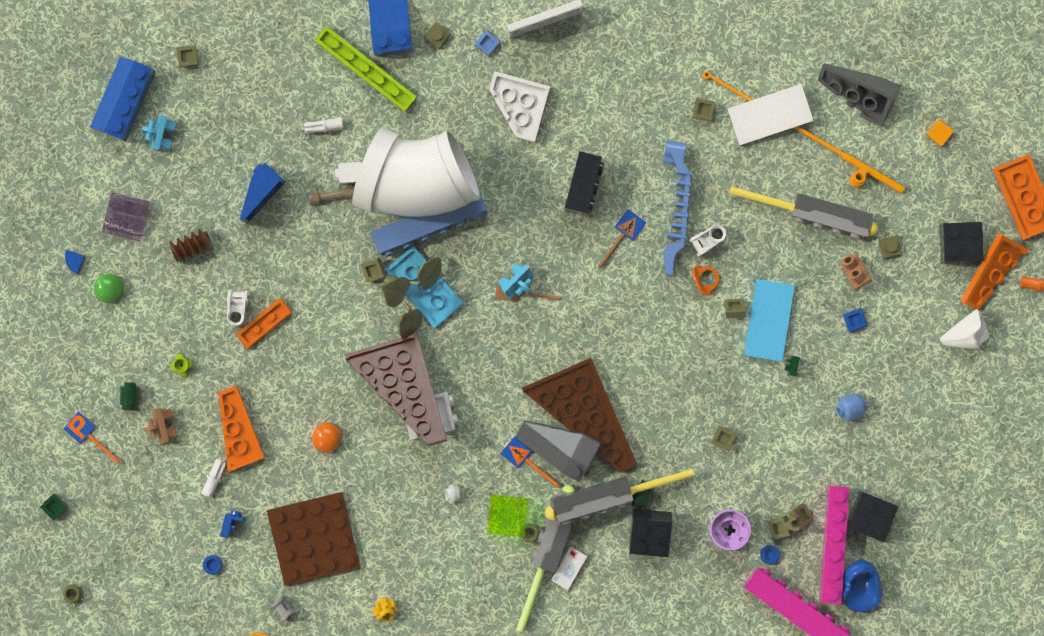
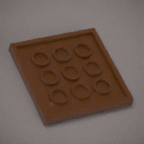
M343 492L267 510L285 586L361 567Z

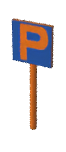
M78 411L63 429L80 444L88 437L119 464L120 460L90 435L96 426Z

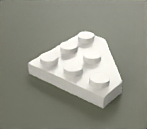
M494 71L489 88L491 95L515 137L535 143L550 86Z

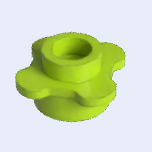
M177 354L176 359L170 365V369L184 377L188 374L189 367L193 366V361L191 359L187 360L182 354Z

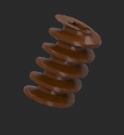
M200 228L198 229L197 236L193 231L191 232L190 239L184 235L183 242L176 238V245L169 241L172 254L177 263L178 259L181 262H185V255L192 259V252L199 256V249L205 253L207 251L206 246L210 250L214 248L207 231L203 232Z

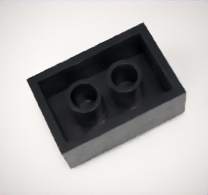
M579 151L564 211L586 217L588 212L592 213L595 200L591 199L592 194L597 193L600 182L596 181L597 175L601 176L604 162H601V156Z

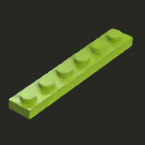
M325 26L314 40L402 111L406 112L417 97L328 26Z

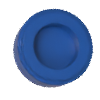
M767 545L762 548L760 557L764 563L773 565L778 562L780 552L775 546Z
M217 555L207 556L203 561L204 571L211 575L219 573L223 567V562Z

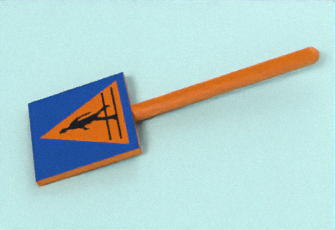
M514 436L500 454L517 468L525 461L554 486L558 487L559 484L527 458L533 450Z

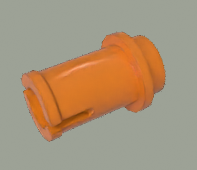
M1022 275L1020 288L1037 290V293L1043 292L1044 280L1041 277L1036 279Z

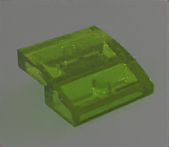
M491 494L487 533L525 537L529 498Z

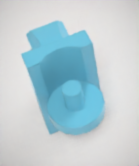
M161 115L158 116L155 129L154 121H150L148 127H142V131L147 132L146 140L151 141L152 134H154L150 147L151 150L170 149L171 140L162 138L164 131L173 133L176 122L167 119V116Z
M516 263L510 270L514 276L510 280L504 276L498 281L503 293L509 300L516 294L519 296L523 291L526 294L531 292L528 286L532 283L531 278L534 275L530 271V267L526 264L522 266Z

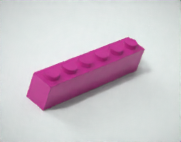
M827 485L819 602L825 604L841 605L850 490V487Z
M763 567L760 570L755 568L743 585L744 588L810 636H850L849 633L851 631L842 624L840 627L833 623L835 619L827 613L824 616L817 612L819 608L811 602L808 604L803 602L802 595L795 590L792 593L786 589L787 584L780 579L774 581L770 578L771 573Z

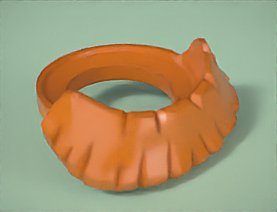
M695 266L692 270V275L696 287H698V290L703 295H711L712 291L719 284L717 271L710 266ZM704 271H711L715 275L713 285L701 284L699 278Z

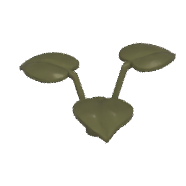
M439 257L429 259L421 265L417 274L418 281L389 275L385 278L383 285L380 286L388 306L396 307L402 303L407 308L408 312L401 315L398 323L399 334L403 339L408 335H412L422 322V312L419 309L412 310L405 302L404 295L407 294L410 284H421V287L426 290L437 282L442 266Z

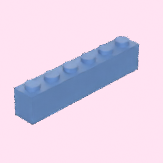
M480 194L479 200L470 202V204L454 211L433 216L407 217L371 232L379 254L388 256L395 253L394 249L402 246V249L413 246L412 242L420 239V242L430 239L433 233L438 232V235L448 232V227L456 225V227L467 224L466 220L474 218V220L480 219L485 216L484 213L487 212V209Z

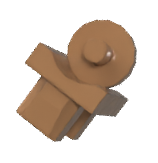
M849 254L842 259L843 263L841 266L856 292L862 286L873 282L857 254L854 256Z
M161 408L152 410L155 425L153 418L147 419L149 427L143 428L144 432L150 431L151 438L157 437L158 434L160 444L167 443L169 440L177 437L176 427L166 428L164 422L173 419L172 410H161Z

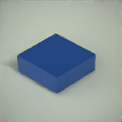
M861 308L842 314L849 333L868 326Z

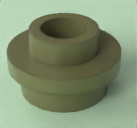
M532 523L524 525L521 530L522 539L528 543L538 540L540 535L539 527ZM532 529L534 536L529 537L527 531Z
M71 584L64 589L63 597L66 602L75 604L82 599L83 591L80 586ZM72 590L76 591V597L70 596Z

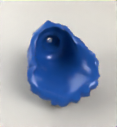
M866 560L853 562L844 573L842 602L855 613L859 611L865 613L866 610L871 611L872 608L877 607L881 603L883 590L880 588V577L876 567L871 562Z

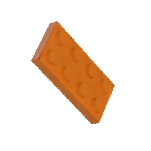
M1030 154L992 169L1021 239L1025 240L1044 232V187Z

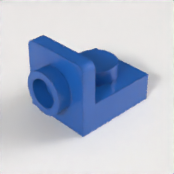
M231 510V513H226L220 537L229 538L230 534L233 535L236 523H233V520L245 522L246 517H242V513Z

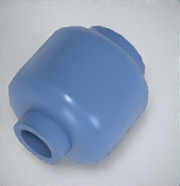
M855 393L841 397L838 401V406H836L838 416L846 421L861 418L867 409L864 398Z

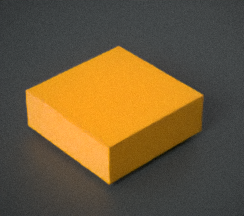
M938 119L926 135L941 147L954 131Z

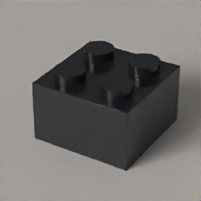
M982 222L942 223L939 225L941 263L984 261Z
M859 491L847 521V528L885 542L899 506Z
M633 509L629 554L668 557L672 529V512Z

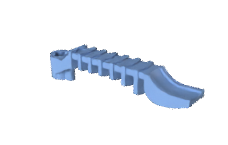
M670 140L666 142L663 163L675 165L676 175L681 176L680 180L677 179L676 186L684 187V191L676 190L675 195L683 197V202H675V207L682 208V212H674V218H680L681 223L672 222L671 228L680 229V234L667 232L666 238L679 240V243L672 242L664 249V266L667 276H673L674 257L684 247V242L686 241L687 235L685 233L688 226L686 222L689 215L687 210L690 204L688 203L690 198L689 188L691 187L690 177L692 176V172L687 169L683 162L686 143Z

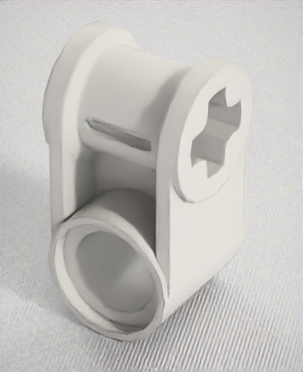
M715 225L688 241L693 244L699 257L721 243L726 237V230L720 225ZM714 229L722 231L723 236L721 239L717 240L712 237Z
M228 290L227 320L234 327H241L246 322L249 291L247 290L245 292ZM235 313L241 314V320L238 323L232 321V316Z

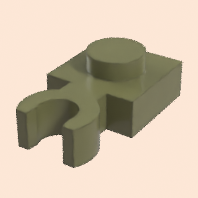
M787 515L767 521L774 540L790 536L794 533L793 531L802 529L803 525L798 526L795 524V520L800 518V516L794 515L788 519Z

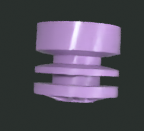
M737 510L719 512L710 524L712 541L724 550H736L743 547L748 542L751 534V525L748 518ZM729 524L735 529V533H731V536H728L727 532L724 531V528H727Z

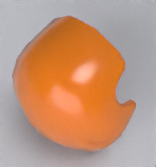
M333 422L321 423L312 434L314 447L322 453H330L336 450L342 438L340 428Z

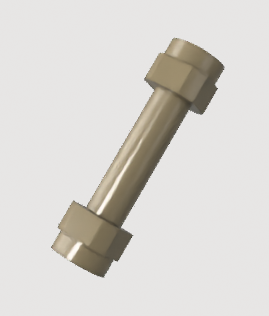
M355 186L345 187V190L319 194V192L310 193V205L345 197L346 199H352Z

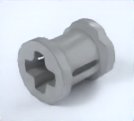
M282 596L270 606L279 614L281 621L295 612V609H291L285 601V596Z

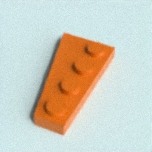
M998 233L960 301L974 309H980L994 292L993 288L998 283H1002L1006 278L1004 275L1010 268L1014 269L1019 263L1017 260L1029 250Z
M234 386L219 392L228 472L261 460L265 456L238 387Z

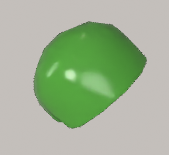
M112 273L101 275L94 284V295L96 298L108 304L117 301L124 291L122 280Z

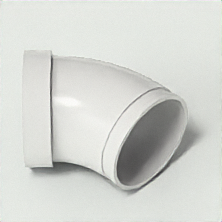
M381 127L374 136L362 162L353 192L352 205L370 213L377 210L398 216H433L454 211L470 204V202L479 200L480 191L463 150L449 130L423 140L402 139L400 133Z

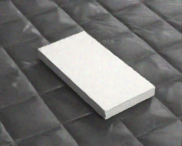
M581 0L507 25L509 38L581 14L583 7Z
M802 84L728 108L739 145L813 121Z

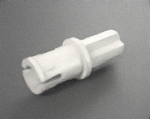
M322 118V121L305 123V133L324 131V134H326L328 131L343 130L342 118L327 120Z
M215 460L210 474L206 476L208 479L201 494L213 498L216 487L221 482L220 478L226 466L225 461Z

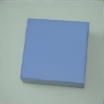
M485 30L474 46L490 57L501 41Z

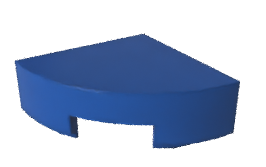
M66 249L65 261L71 271L79 274L85 256Z

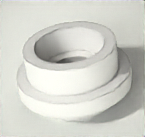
M450 484L448 489H445L446 500H449L450 504H454L460 499L458 486H453V484Z

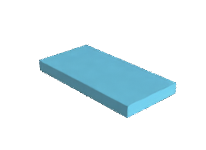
M413 245L386 268L385 272L397 278L406 277L411 281H418L417 274L419 268L427 260ZM439 276V279L432 287L426 290L421 287V284H410L406 294L434 329L464 304L441 276Z
M756 279L744 356L783 361L795 285Z

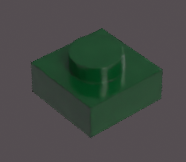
M790 356V359H786L784 370L787 371V375H797L800 357Z
M53 493L40 506L53 521L69 507L56 493Z

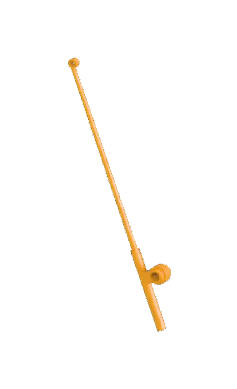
M705 71L702 78L704 80L711 78L748 101L754 100L711 75L710 72ZM800 126L793 127L858 168L849 178V183L852 187H862L866 181V174H869L899 193H902L905 189L901 184L849 153L842 152Z

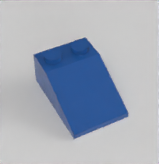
M368 0L374 55L381 56L413 52L407 0Z
M266 163L263 165L259 164L253 170L254 175L251 177L240 215V220L246 224L252 220L286 182Z

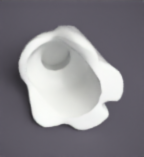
M979 309L971 312L940 338L942 344L958 348L980 349V344L989 338V331Z

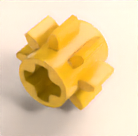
M385 597L378 599L375 603L376 607L372 608L377 620L381 619L383 622L391 621L395 617L394 612L398 611L393 599L389 600Z

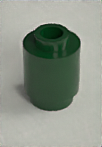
M124 382V386H120L121 410H137L140 387L136 386V383Z
M655 488L633 494V501L630 505L637 509H646L655 493Z

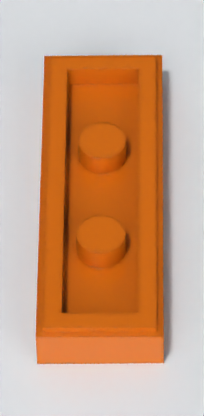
M279 298L237 332L236 336L249 349L293 312L282 298Z

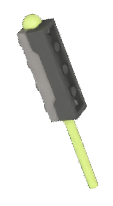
M566 485L562 488L561 492L558 491L557 495L553 494V497L576 491V489L571 485ZM545 517L544 524H547L545 532H540L537 542H540L539 549H534L531 558L534 561L533 566L537 567V572L516 628L517 631L524 632L545 570L556 573L573 522L562 525V522L558 523L556 519L549 520Z

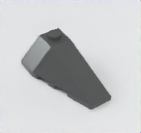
M826 63L822 65L818 81L835 95L840 94L847 99L846 104L849 107L854 105L859 109L861 117L881 127L884 125L901 85L882 77Z
M524 420L516 435L517 439L556 469L578 482L582 479L601 442L585 433H573L563 428H550L547 425Z

